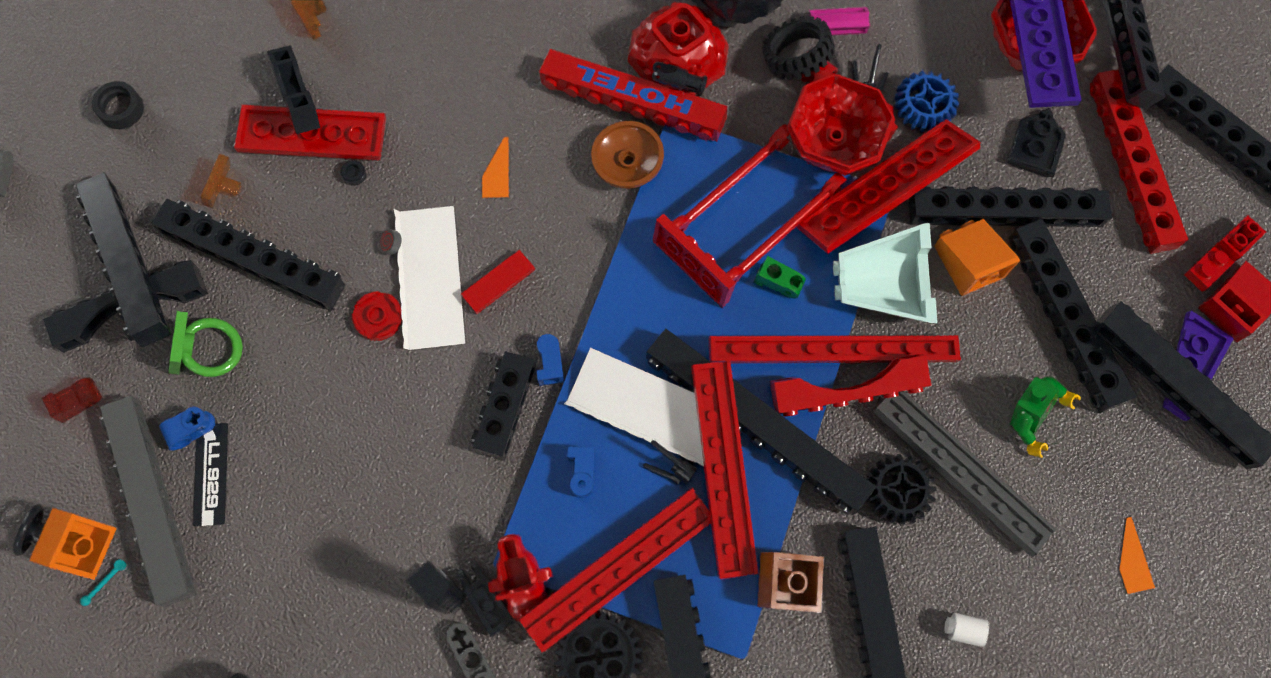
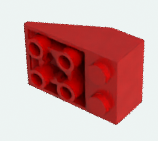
M1246 260L1198 309L1223 332L1233 337V341L1237 343L1251 335L1271 314V282Z

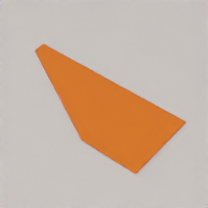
M509 137L503 138L482 176V198L509 197Z
M1132 517L1126 518L1120 562V572L1127 594L1155 588Z

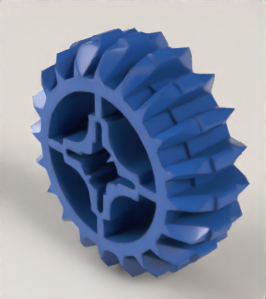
M923 70L918 75L913 72L909 78L903 79L902 83L898 86L897 93L894 96V101L896 102L894 110L899 111L897 114L898 118L904 117L903 125L907 123L912 124L911 130L919 127L920 133L924 132L925 128L928 131L946 119L951 122L952 118L957 114L956 111L959 107V102L957 101L959 93L954 92L955 85L949 86V79H941L942 74L934 76L933 71H930L928 75ZM916 90L919 91V93L915 94L914 97H909V94L911 92ZM943 106V111L936 114L934 113L935 109H938V107Z

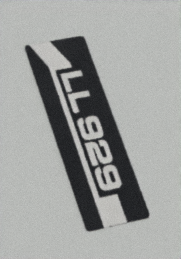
M228 423L215 424L213 430L196 439L193 526L225 524Z

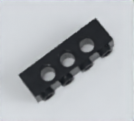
M507 351L504 352L503 358H498L495 366V372L497 373L495 382L491 381L487 390V396H489L487 406L483 405L480 410L479 420H481L479 430L475 429L471 437V444L475 453L501 461L506 460L536 368L534 359ZM508 377H515L517 379L513 386L504 385V381ZM502 400L509 402L507 409H496L498 402ZM494 424L500 425L501 430L498 434L491 435L488 433L490 426Z

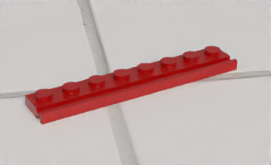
M731 362L692 365L718 578L724 579L758 574Z
M690 488L518 620L543 653L711 523L710 511L697 496L695 490Z

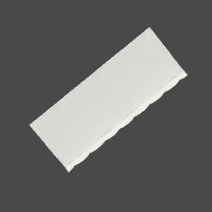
M454 206L401 212L394 209L396 217L395 229L400 233L402 239L397 260L399 266L400 300L402 303L403 348L413 350L465 344Z
M590 348L570 396L564 404L572 406L583 413L590 414L601 421L608 422L614 427L626 430L634 436L644 438L650 443L652 440H655L668 451L704 466L695 393Z

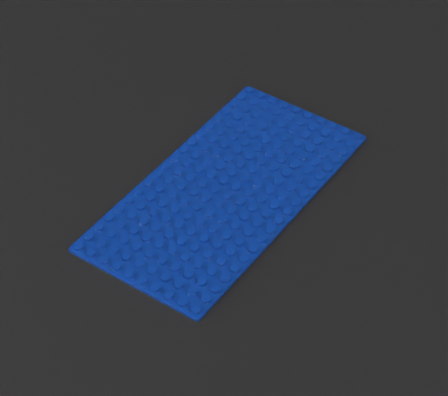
M667 125L663 127L660 135L664 149L662 167L650 182L640 186L504 536L518 534L522 539L524 547L535 556L539 568H551L552 577L547 581H543L545 587L556 591L690 488L695 490L697 496L709 510L704 466L694 462L693 464L698 467L697 471L686 485L681 481L677 485L671 479L643 467V464L647 463L674 474L671 471L674 463L658 451L650 442L564 404L570 396L590 348L672 383L668 379L669 375L662 370L656 371L647 363L648 359H646L647 350L665 328L707 360H709L708 339L710 336H849L858 307L843 304L841 300H835V286L839 285L838 276L833 274V261H838V255L841 252L880 239L888 213L829 254L803 234L796 226L742 275L734 287L729 302L721 308L652 241L656 220L662 214H665L671 221L681 215H686L760 151L763 146L720 133L717 142L712 140L706 141L697 135L681 133ZM774 150L691 222L684 233L687 236L693 237L698 247L704 253L711 254L716 264L726 273L734 266L741 264L820 193L824 184L835 172L823 170L808 164L805 160ZM846 175L844 177L847 181L841 187L844 189L859 178ZM767 256L801 273L806 278L798 298H789L765 285L760 286L753 283L762 262ZM731 363L732 378L774 409L770 387L771 380L795 376L818 387L833 388L840 363ZM823 405V410L808 412V409L798 410L797 415L784 418L816 441L827 405ZM742 432L740 438L758 574L724 579L718 578L712 526L710 523L601 607L662 630L653 580L686 574L687 580L692 579L695 595L690 596L692 607L697 606L700 623L695 624L697 635L703 634L705 646L739 659L746 658L762 610V607H758L761 552L780 553L802 485V481L792 474L793 470L785 464L781 466L771 458L772 454L764 448L760 450L750 442L751 438ZM568 447H594L595 449L594 488L591 495L586 498H578L571 491L570 481L574 476L575 461H568ZM670 452L677 459L681 458L678 454ZM498 550V552H497V555H496L495 560H494V563H493V565H494V567H495L496 569H497V562H498V559H499V557H500V552H499V550Z

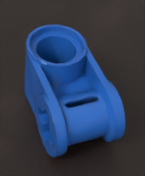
M190 407L182 413L163 421L159 428L169 450L174 451L186 447L192 441L213 430L215 417L208 411H203L198 407Z

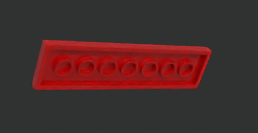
M946 119L823 202L798 224L797 228L829 254L980 149V141Z

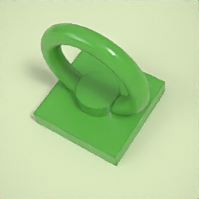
M177 311L169 374L179 375L181 361L190 371L205 377L224 375L238 364L242 356L243 344L239 333L231 324L217 318H203L194 321L186 327L188 312ZM216 328L228 335L232 343V352L226 362L219 366L207 367L200 365L192 358L194 336L199 330Z

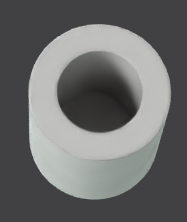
M953 613L951 617H947L944 631L948 634L949 640L984 647L988 638L989 623L984 619Z

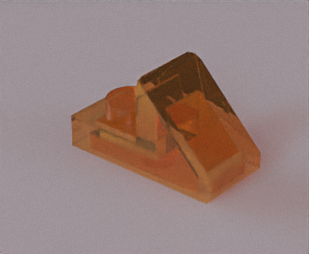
M290 0L311 38L315 40L321 37L318 30L321 24L317 16L327 11L323 0Z

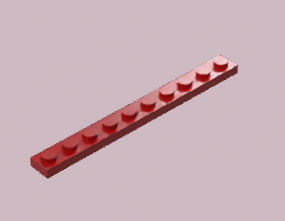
M958 335L710 336L708 339L709 360L711 363L726 361L731 363H890L894 358L915 354L927 355L928 362H958L961 360Z

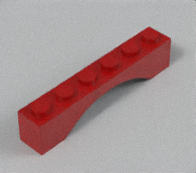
M923 354L894 358L875 377L861 384L846 388L818 387L795 376L770 381L774 410L782 413L783 417L797 415L798 410L808 409V412L823 410V405L833 404V407L847 406L850 400L858 399V403L870 402L874 400L873 396L883 395V398L899 396L898 392L908 390V394L924 391L923 387L931 386L927 355Z

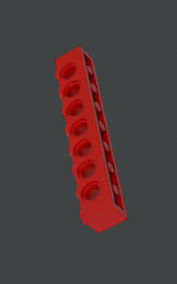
M1119 69L1100 72L1089 84V91L1096 102L1097 114L1102 119L1105 136L1111 144L1112 156L1117 161L1120 169V178L1125 183L1127 198L1132 203L1135 211V220L1140 225L1143 243L1147 246L1150 254L1178 249L1189 239L1140 107L1126 102Z

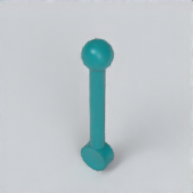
M120 559L115 561L114 568L88 595L81 597L80 604L88 606L93 596L118 571L126 568V562Z

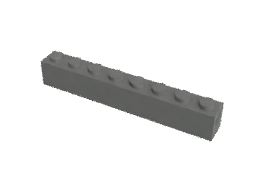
M130 395L101 406L102 416H100V422L109 437L106 441L110 453L114 455L116 462L113 464V469L116 476L121 480L122 488H120V494L123 501L128 505L127 519L135 530L134 544L136 549L141 552L143 559L141 569L144 576L148 577L150 584L148 595L150 600L155 605L167 607L197 595L141 401Z

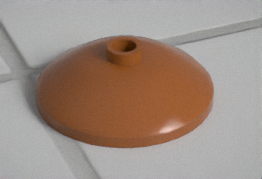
M621 121L606 127L599 133L592 146L591 158L597 175L603 181L614 187L630 189L645 185L658 174L664 160V149L660 137L649 126L635 121ZM627 160L632 161L631 164H625L624 162Z

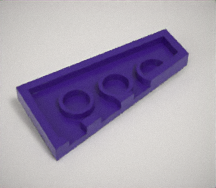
M1190 310L1185 313L1176 351L1189 359L1197 370L1212 380L1234 338ZM1165 396L1163 408L1183 421L1190 420L1185 413Z

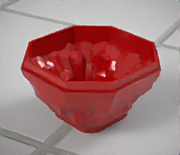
M999 0L991 13L993 36L998 41L1001 52L1007 57L1011 66L1015 70L1023 72L1010 0ZM1062 0L1074 64H1077L1084 59L1097 35V29L1084 0Z
M673 2L670 6H664L652 12L649 17L641 22L640 26L633 30L627 62L642 79L661 85L663 84L652 79V74L655 72L653 64L655 62L671 64L688 70V73L700 77L703 75L707 76L706 88L725 75L729 44L719 28L713 24L711 18L699 7L681 2ZM682 89L683 92L696 95L694 92Z
M832 74L803 86L788 122L787 130L792 138V144L808 164L846 176L853 172L861 171L881 160L895 118L880 89L838 74Z

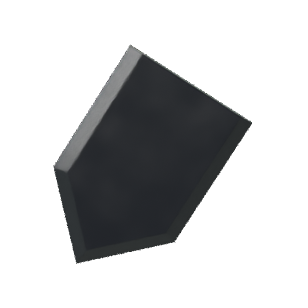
M1050 108L1019 121L1007 161L1011 166L1044 177L1055 176L1066 134L1062 127L1057 125Z

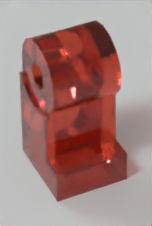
M89 377L76 381L70 387L68 386L56 394L49 393L42 397V400L50 417L64 423L99 402L102 396L93 378Z

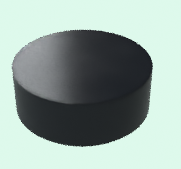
M350 160L341 167V176L347 184L355 186L365 180L366 170L361 162Z

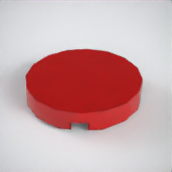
M380 291L365 294L354 306L352 313L354 327L364 338L371 341H382L390 338L399 330L403 322L401 306L391 294L381 293Z

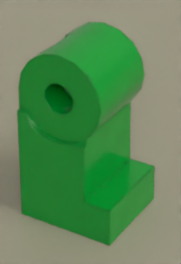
M767 256L762 262L753 283L760 286L765 285L789 298H798L806 278L801 273Z

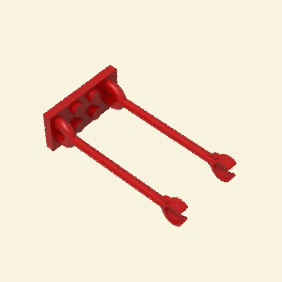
M783 124L774 132L768 144L686 215H681L671 221L665 214H662L656 220L652 241L721 308L729 302L734 287L742 275L827 198H831L843 189L841 185L847 181L843 175L835 173L824 184L820 193L741 264L734 266L725 273L716 264L713 256L707 252L704 253L698 247L696 240L689 235L687 236L684 232L691 222L774 150H782L790 142L787 138L790 134L786 124Z

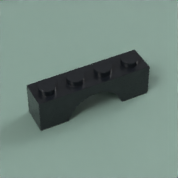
M291 45L267 51L273 74L296 134L320 128L314 102L309 90L307 91Z
M429 560L406 580L429 607L444 614L448 611L452 614L464 603L461 599L466 595L443 570H438Z

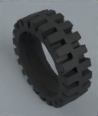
M801 16L798 21H796V18L790 19L791 23L785 21L781 23V28L776 26L774 32H770L767 35L768 38H765L764 45H762V52L769 71L775 77L778 76L782 80L785 77L787 80H793L794 76L796 80L802 79L804 74L806 77L811 76L810 72H819V66L824 68L827 65V61L832 59V54L835 52L833 37L827 23L818 17L814 19V16H809L806 20L805 16ZM806 38L819 40L814 48L798 57H778L782 49L797 40Z

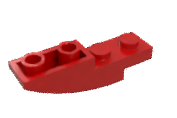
M1247 215L1196 261L1184 276L1201 292H1204L1235 261L1241 258L1266 231Z

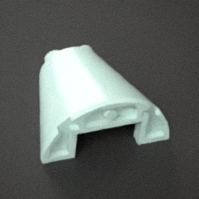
M924 223L839 253L838 261H833V274L838 276L839 285L835 286V300H841L843 304L924 323L937 324L936 298H931L928 252L931 249L930 223Z

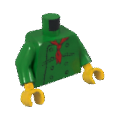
M1050 376L1043 377L1042 379L1035 377L1018 401L1010 421V425L1013 426L1022 441L1028 445L1027 453L1043 458L1041 450L1047 451L1048 445L1035 441V434L1058 398L1060 404L1075 409L1072 405L1073 399L1081 400L1080 395L1067 391L1059 381Z

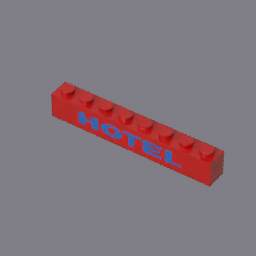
M552 49L549 50L539 71L542 85L550 90L557 89L569 96L587 99L593 104L600 103L609 106L614 111H624L639 119L652 120L657 125H667L681 133L697 135L706 141L712 140L717 142L727 119L726 105Z

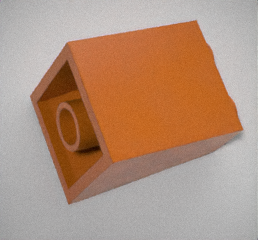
M984 219L977 222L970 220L956 231L949 229L941 233L934 245L961 297L1004 279L1020 262L1019 257Z

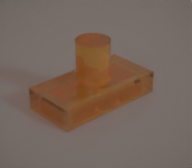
M219 154L201 194L202 204L213 208L220 190L237 196L241 188V182L226 177L231 165L229 157Z

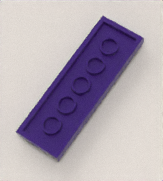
M1010 0L1029 108L1079 105L1082 100L1062 0Z

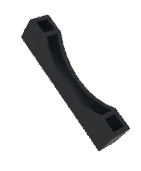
M191 260L180 261L169 269L155 271L150 274L158 300L176 301L185 304L208 294L200 270ZM110 290L103 292L99 297L80 301L74 307L55 311L51 316L44 318L51 345L64 353L88 343L103 323L118 313L116 307L119 306V303L112 297Z

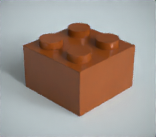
M761 552L758 607L821 612L824 557Z

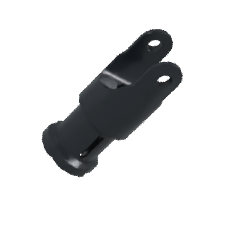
M655 62L653 64L655 72L652 74V79L680 91L685 89L694 92L698 97L702 96L707 83V76L703 75L700 77L688 73L686 69L662 62Z

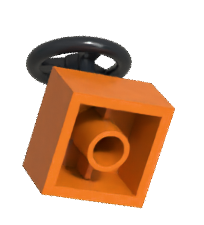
M41 504L32 506L16 534L13 544L14 555H23L30 545L35 543L36 546L29 561L95 580L117 528L52 508L47 522L43 523L44 507Z

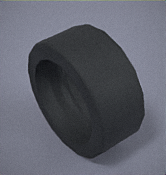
M113 81L104 84L98 88L92 99L93 112L104 125L112 129L122 130L136 124L143 115V100L134 88L125 82ZM121 95L131 98L129 107L121 114L111 116L105 113L107 104L113 98Z

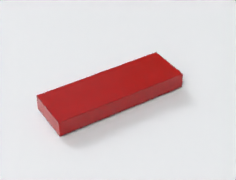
M519 249L462 292L461 296L472 310L479 314L534 272L535 267Z

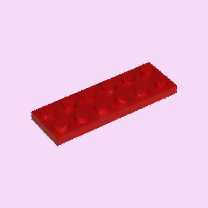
M242 105L234 148L237 152L381 161L386 116L385 113L316 109L320 128L296 134L286 107Z

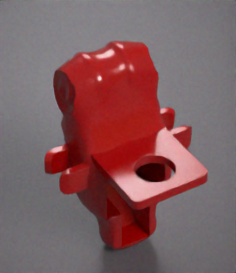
M510 534L501 537L498 541L497 548L500 552V557L497 562V578L489 582L488 587L491 593L502 591L495 596L496 601L506 599L509 614L513 620L519 621L520 617L548 597L543 581H547L552 577V571L550 567L540 569L535 556L524 547L521 537L518 534Z

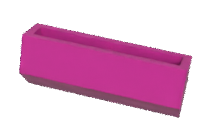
M867 7L809 10V16H814V19L818 17L827 23L832 35L867 33L870 26Z

